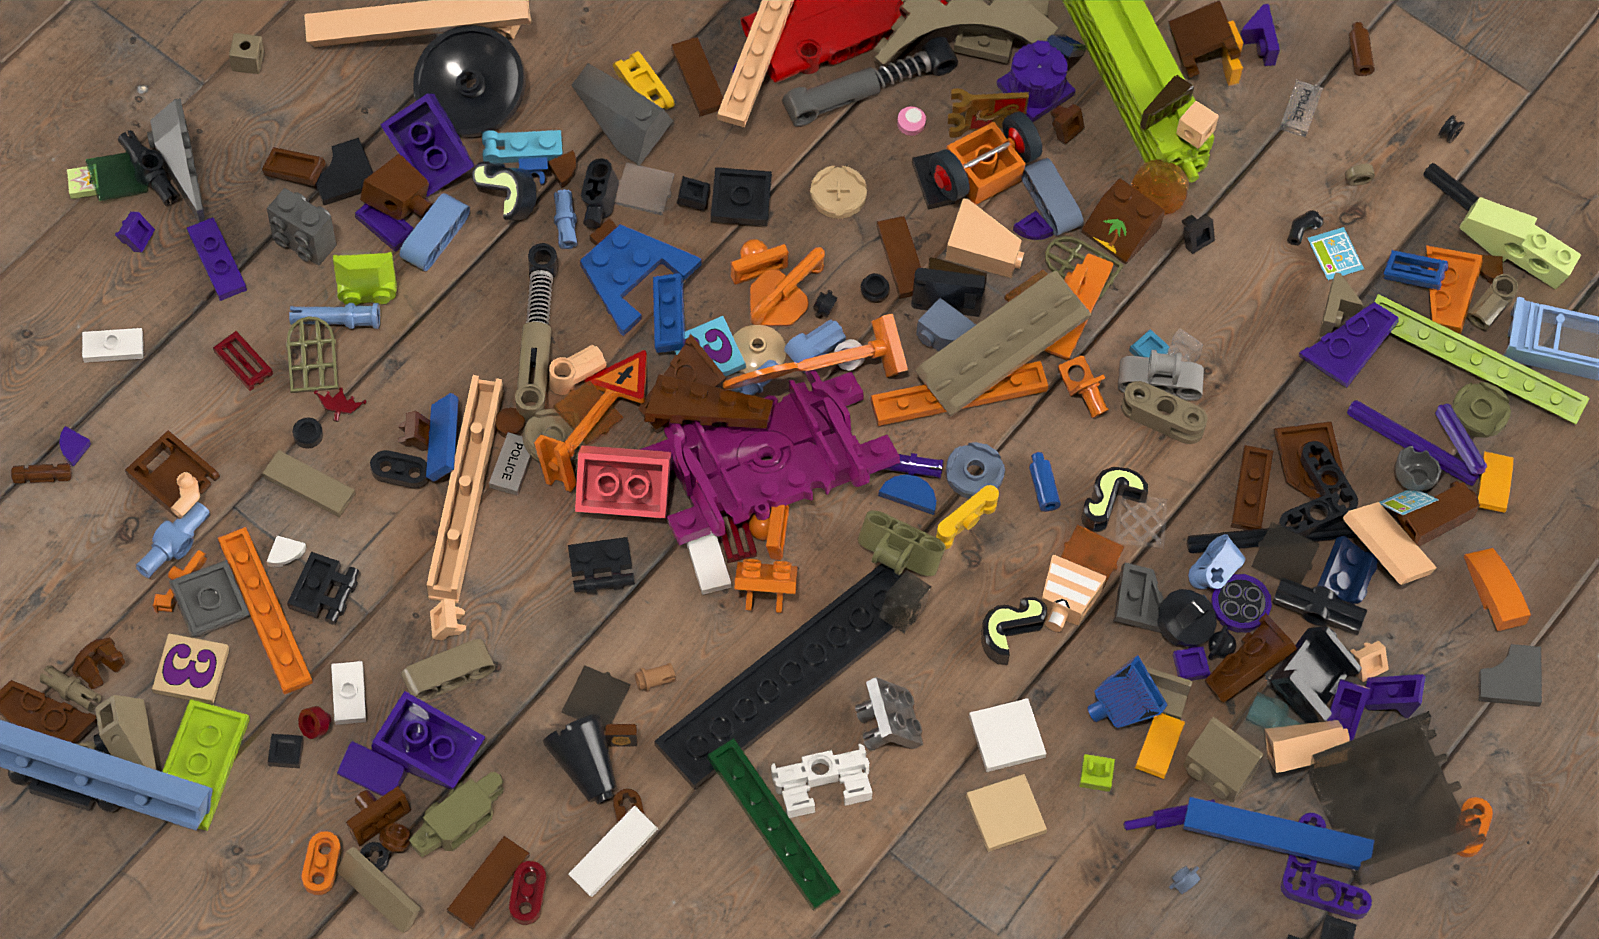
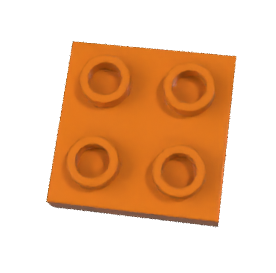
M744 559L743 562H737L734 589L747 590L745 610L752 611L753 591L776 592V613H782L783 593H796L797 566H791L792 564L787 561L761 564V560Z

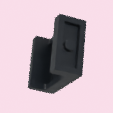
M1322 626L1307 628L1295 645L1297 650L1285 658L1270 679L1305 723L1326 722L1332 714L1326 705L1333 697L1339 680H1345L1351 674H1359L1362 670V667L1355 660V656L1344 647L1337 634L1329 627Z

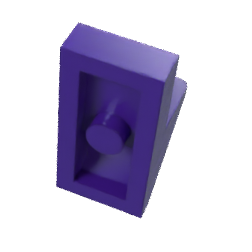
M1263 4L1242 28L1240 36L1243 45L1256 44L1257 53L1259 56H1262L1264 66L1276 65L1280 48L1269 4Z
M1417 674L1367 678L1366 687L1370 688L1364 707L1367 710L1397 709L1405 718H1409L1421 705L1425 676Z
M1340 679L1331 700L1330 711L1332 714L1327 721L1338 720L1343 729H1348L1351 747L1370 688Z

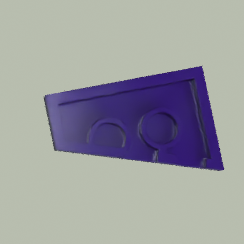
M1374 302L1348 319L1346 324L1334 332L1327 333L1321 338V341L1299 352V357L1347 388L1399 322V317Z

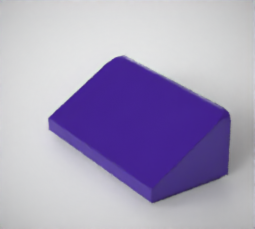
M351 741L337 771V775L380 796H384L398 786L400 788L407 776V772L403 765Z

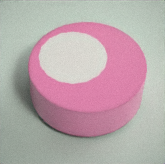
M906 107L900 111L897 126L902 133L912 136L924 130L926 116L921 109Z

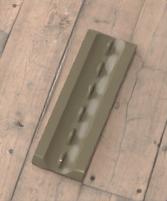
M1053 271L927 359L915 372L951 417L1089 319L1092 314L1059 273Z

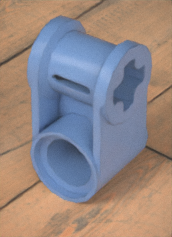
M1221 535L1208 545L1206 551L1192 565L1188 575L1189 581L1196 589H1206L1208 587L1213 589L1222 588L1235 571L1244 564L1246 558L1228 535Z

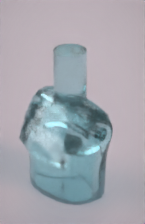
M1260 692L1256 694L1245 719L1263 730L1302 724L1288 717L1289 707L1286 703L1276 698H1270Z

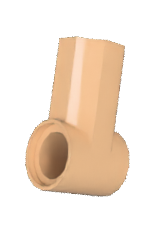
M592 344L569 358L560 357L553 360L549 366L550 389L558 395L569 394L574 390L575 384L606 368V361L600 349Z

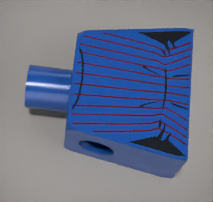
M1137 655L1096 688L1094 692L1099 701L1089 705L1088 712L1095 722L1109 717L1116 728H1120L1158 716L1168 704Z

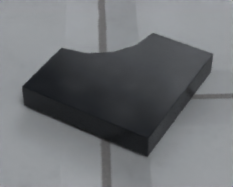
M359 138L331 146L333 153L331 163L320 174L315 184L323 206L361 194L364 180L373 174Z

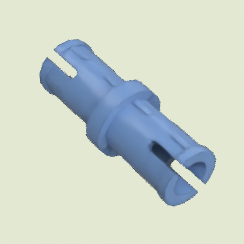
M558 190V193H554L556 206L554 223L558 229V244L562 249H572L573 246H577L575 233L577 216L573 210L572 192L570 190Z

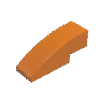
M1493 548L1465 554V562L1484 610L1489 609L1497 631L1526 625L1531 613L1514 577L1498 553Z

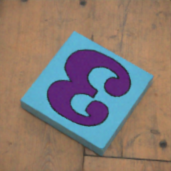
M724 316L685 332V341L692 334L725 376L746 368L744 359ZM675 350L676 355H678L680 350Z

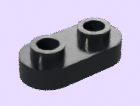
M383 450L377 452L370 461L373 477L381 482L408 488H420L429 480L426 478L427 462L421 457ZM385 466L391 467V469L386 472L381 470ZM414 472H417V473L420 474V475H419L418 477H416V478H413V477L410 476V475H411L412 473H414Z

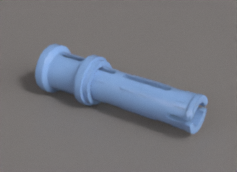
M349 303L345 307H290V311H292L289 313L291 325L301 318L311 316L326 321L328 325H345L349 329H354L355 326H373L374 329H379L380 326L379 303H373L372 306H355L354 303ZM306 321V322H303V323H304V324H315V321Z

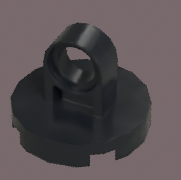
M1179 589L1171 592L1159 604L1157 624L1163 636L1171 644L1189 646L1188 649L1200 647L1214 634L1217 625L1216 614L1213 610V605L1204 594L1201 595L1192 590Z

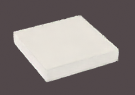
M1028 698L969 713V720L986 772L1046 757V751Z

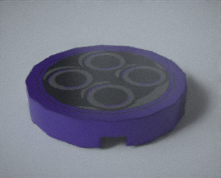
M1233 574L1222 588L1214 589L1211 597V604L1222 626L1227 625L1229 630L1239 633H1248L1261 625L1259 619L1265 613L1269 616L1272 607L1271 595L1266 586L1257 578L1246 574Z

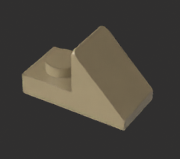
M1335 272L1330 286L1319 335L1322 336L1329 332L1332 333L1334 327L1339 328L1343 315L1353 317L1362 311L1363 303L1342 274Z

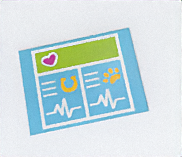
M1344 227L1307 238L1327 280L1333 279L1335 272L1344 276L1364 269Z
M1409 489L1379 503L1401 515H1405L1439 499L1422 491Z

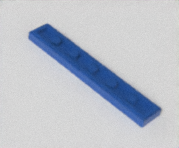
M1190 797L1188 800L1183 826L1184 830L1363 872H1368L1370 869L1374 846L1373 839Z

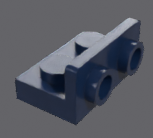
M1345 536L1338 537L1335 540L1317 586L1332 590L1336 593L1338 599L1351 604L1361 603L1367 595V588L1372 575L1377 570L1378 559L1371 551L1364 552Z

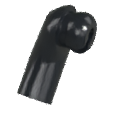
M1309 210L1293 220L1287 239L1289 244L1300 245L1304 231L1307 228L1311 227L1316 230L1323 225L1324 219L1319 215V212Z

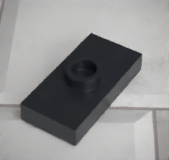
M935 153L912 158V165L928 210L955 204V201H951L943 195L933 179L929 161L930 157Z

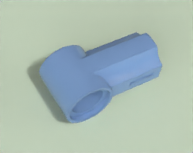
M830 319L809 334L805 335L802 333L792 338L785 346L784 351L794 362L799 363L805 359L829 353L838 344L844 342L846 336L842 331V327L836 321Z

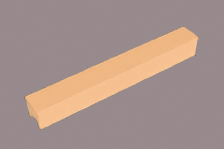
M429 0L304 14L306 42H309L314 47L441 34L461 26L496 28L532 24L529 11L530 0Z
M476 375L472 376L455 454L454 470H452L427 581L428 599L439 601L448 599L455 600V603L459 602L496 430V417L500 411L504 392L502 379L496 378L494 382L480 380L479 376Z

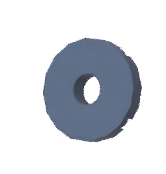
M978 442L968 443V445L955 448L948 457L945 470L948 484L953 491L969 499L987 485H992L999 489L1005 473L1003 461L1000 459L1001 456L989 445ZM976 465L982 468L983 473L974 476L967 471V468Z

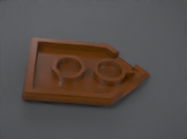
M1332 422L1274 428L1286 483L1312 500L1321 497L1300 461L1302 450L1309 442L1318 441L1323 443L1344 474ZM1310 452L1309 457H1315L1319 461L1320 455H1314ZM1326 474L1321 477L1322 481L1327 485H1335L1337 483L1336 478L1332 475Z

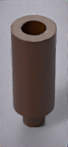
M1355 22L1352 24V31L1349 33L1354 72L1358 76H1367L1375 71L1369 31L1363 28L1362 22Z

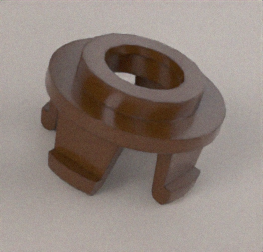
M112 638L96 639L78 653L74 659L75 664L72 668V673L89 684L88 687L96 689L104 684L97 666L103 663L112 671L118 673L125 664V660L121 651L115 648V642Z

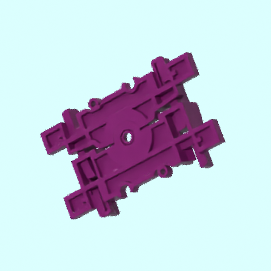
M816 370L806 371V377L812 386V391L808 390L805 382L795 384L793 379L789 380L790 394L784 396L781 402L778 403V399L772 395L765 397V399L774 400L766 429L728 427L726 422H722V425L719 427L702 426L698 420H692V423L684 426L669 422V426L664 429L666 440L639 449L671 452L670 471L674 470L687 497L690 496L691 508L667 516L668 525L678 545L709 535L711 531L714 536L724 535L725 526L720 511L725 510L731 516L734 524L749 520L752 513H755L757 519L766 520L770 516L771 507L786 506L802 499L812 501V490L814 488H822L825 494L828 495L831 488L850 481L854 486L859 487L870 482L869 474L900 463V456L888 435L860 444L856 436L851 434L850 413L846 406L864 400L863 391L852 371L824 382ZM765 456H770L772 458L771 460L767 461L762 460V458Z

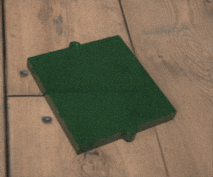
M127 152L86 159L85 163L90 175L89 183L93 184L98 201L148 193L147 185H142L135 179V168L131 164L130 156Z

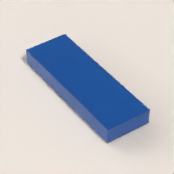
M682 273L653 277L655 350L657 353L681 350L685 345Z
M452 393L431 405L426 478L432 481H436L454 470L459 397Z

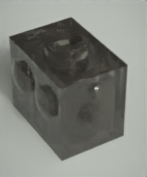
M906 570L887 592L879 617L902 633H905L924 611L932 586Z

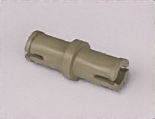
M48 665L44 671L53 676V678L43 673L40 675L39 681L42 684H46L59 692L60 697L64 700H72L89 712L95 710L96 706L88 701V698L97 704L100 703L101 695L99 693H95L82 685L80 679L75 676L69 677L55 669L52 665Z

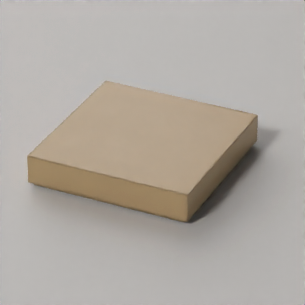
M1025 774L966 793L967 801L988 852L1045 834L1047 831Z

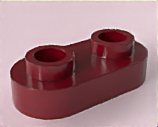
M523 862L516 868L514 873L509 912L511 918L521 925L534 923L541 914L546 886V872L544 867L538 862ZM533 876L536 878V881L528 884L525 882V879ZM523 906L531 908V911L527 914H523L519 910Z

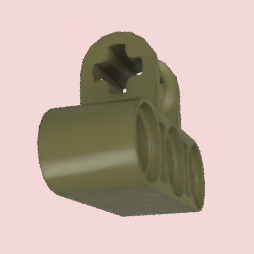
M876 510L867 512L857 539L861 546L874 552L871 562L875 564L878 562L894 569V573L898 575L906 567L924 576H934L937 573L946 548L945 544L938 538Z

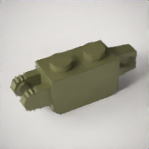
M494 771L476 783L472 778L465 784L461 782L455 786L454 790L449 792V796L444 801L432 804L425 812L423 826L409 840L411 847L417 854L424 857L439 847H442L445 851H454L489 823L493 818L492 803L504 791L501 774Z

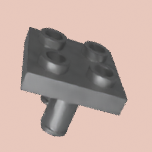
M877 677L867 681L866 684L871 699L857 704L855 711L859 712L857 717L862 723H866L868 720L876 717L878 727L863 733V739L866 740L864 743L868 750L874 751L876 748L889 742H894L911 749L922 746V727L915 717L913 710L914 699L908 689Z

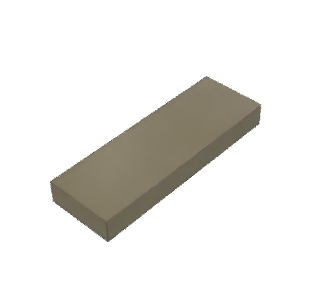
M278 450L262 473L263 478L339 518L356 495L355 489Z
M354 846L348 849L338 867L337 873L403 934L410 930L421 908Z

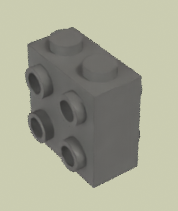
M284 188L267 207L273 240L283 248L289 247L295 251L302 260L306 262L311 261L320 266L336 247L330 213L321 206L315 207L310 204L300 193H292Z

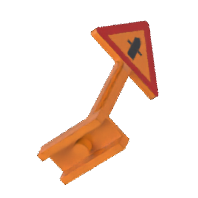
M642 350L584 380L586 386L604 391L605 393L565 442L544 435H540L536 439L534 444L546 484L552 485L555 480H559L564 483L565 490L571 492L577 485L570 459L574 456L575 449L618 397L638 403L645 402L646 350Z

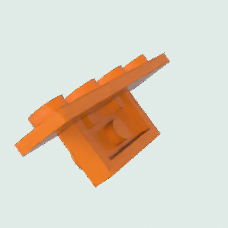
M1087 254L1082 265L1077 263L1073 273L1069 271L1064 279L1090 313H1092L1113 269V263L1095 255ZM1088 319L1044 351L1069 360Z

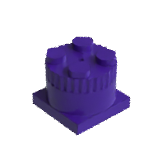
M1040 40L1019 49L1013 57L1010 72L997 79L996 84L1003 93L1028 92L1029 99L1026 116L1032 122L1073 97L1076 91L1066 80L1068 64L1064 55L1056 47H1052L1048 41Z

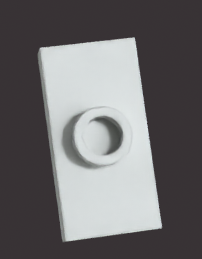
M142 328L82 332V358L84 363L143 359Z
M363 662L331 664L335 725L366 722Z

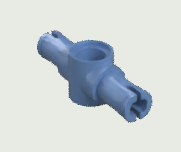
M196 502L181 519H176L173 523L170 521L163 522L154 533L152 549L136 564L138 572L149 579L165 561H170L173 557L178 560L183 558L192 547L194 531L210 516L209 510L203 504Z

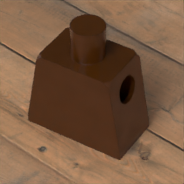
M400 154L389 160L363 182L360 200L396 220L404 219L413 211L423 218L433 205L426 200L429 187L428 180Z

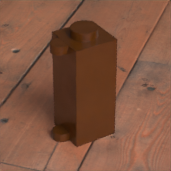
M1454 481L1450 483V489L1434 497L1439 499L1438 501L1405 515L1396 512L1400 520L1399 525L1418 547L1475 517L1480 506L1479 500L1475 492L1468 489L1464 482Z

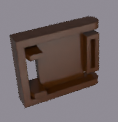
M169 430L125 469L129 479L176 518L178 516L172 512L171 507L181 498L179 485L177 484V478L180 474L188 472L197 479L200 496L211 486V482L206 477H210L213 481H217L220 478L219 473ZM163 450L170 456L149 474L146 466Z

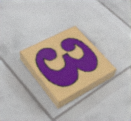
M168 634L152 687L153 693L214 704L229 653V645Z

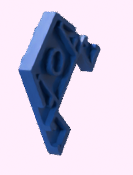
M620 224L580 260V266L596 294H599L605 304L608 314L615 321L619 333L624 336L642 318V314L623 299L632 289L660 264L666 266L674 274L682 273L684 282L701 266L702 260L695 255Z

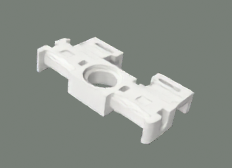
M859 744V750L833 755L832 750L803 756L802 763L776 768L775 763L771 765V776L776 793L781 794V788H784L782 796L786 806V814L789 818L815 813L813 798L809 799L807 791H810L812 787L838 781L840 784L844 783L846 790L843 791L845 806L872 800V790L867 777L869 761L866 758L865 747L862 744ZM822 763L828 766L829 771L824 775H817L812 771V767L815 764Z

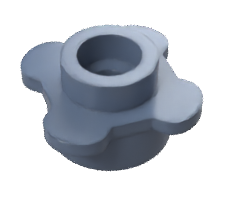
M1184 866L1172 876L1174 882L1169 888L1173 889L1176 887L1180 894L1192 888L1201 879L1196 873L1199 869L1198 866L1190 869Z

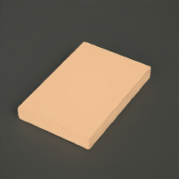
M1379 502L1348 511L1343 517L1347 525L1399 584L1402 585L1431 575L1437 568Z

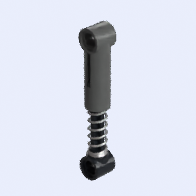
M936 37L929 40L923 46L922 52L916 53L914 57L907 56L904 61L898 59L896 64L890 62L887 67L880 66L879 70L868 67L810 89L805 87L794 88L783 96L782 103L793 124L801 127L813 122L820 114L880 93L881 86L885 88L886 84L891 83L893 85L894 81L897 80L902 82L903 78H911L916 73L920 75L922 71L926 73L929 71L933 72L936 76H942L954 70L959 62L945 37Z

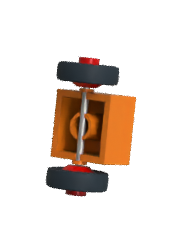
M1015 112L1003 120V133L996 123L992 122L947 145L946 149L932 155L929 161L930 170L936 185L943 195L951 201L958 200L967 195L970 201L977 205L1021 182L1026 163L1037 159L1042 154L1040 135L1029 117L1022 112Z

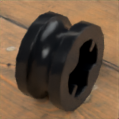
M1450 116L1442 126L1438 136L1441 138L1445 136L1447 137V142L1452 143L1462 131L1465 122L1456 121V116Z
M369 842L363 846L360 853L365 857H371L372 852L375 851L378 852L379 857L383 855V858H378L377 863L373 864L382 872L389 863L388 851L379 842Z

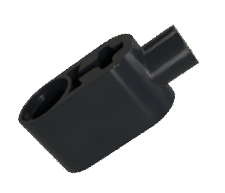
M604 158L595 159L588 165L581 192V198L587 208L583 223L585 226L593 229L599 228L602 219L612 213L619 186V180L611 163Z

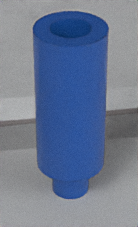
M1036 452L1031 455L1033 463L1030 464L1029 468L1039 508L1044 512L1053 511L1059 508L1061 503L1049 460H1044L1042 452Z

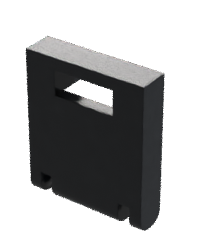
M918 268L914 276L911 306L914 309L928 311L941 298L961 314L979 317L985 276Z

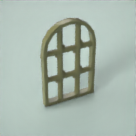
M1062 236L1054 239L1046 249L1045 263L1051 272L1057 271L1063 280L1066 277L1063 274L1065 269H1071L1072 271L1075 269L1073 265L1069 264L1074 257L1084 261L1085 256L1078 253L1081 247L1102 259L1112 262L1113 265L1118 267L1115 273H1110L1111 279L1105 284L1098 298L1100 300L1110 285L1114 283L1124 264L1072 236ZM1060 242H1072L1078 245L1074 249ZM1056 245L1069 252L1070 256L1067 260H1062L1050 253V249ZM1049 257L1062 264L1059 271L1051 265Z
M308 316L301 318L293 323L288 331L286 348L288 352L291 393L338 389L335 353L336 340L334 339L331 327L326 321L318 317ZM315 321V340H305L303 322ZM320 323L329 330L331 338L321 339ZM299 325L300 339L298 338V341L290 342L292 332ZM325 343L332 344L333 362L323 363L322 346ZM317 344V364H307L305 348H307V345ZM291 346H301L302 363L300 362V365L292 366ZM326 367H333L335 385L325 386L324 370ZM319 368L320 386L308 387L307 372H309V369ZM292 370H302L304 388H294Z

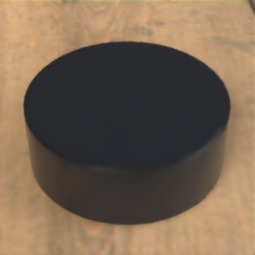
M302 418L293 426L294 441L302 448H314L323 439L322 426L314 418Z

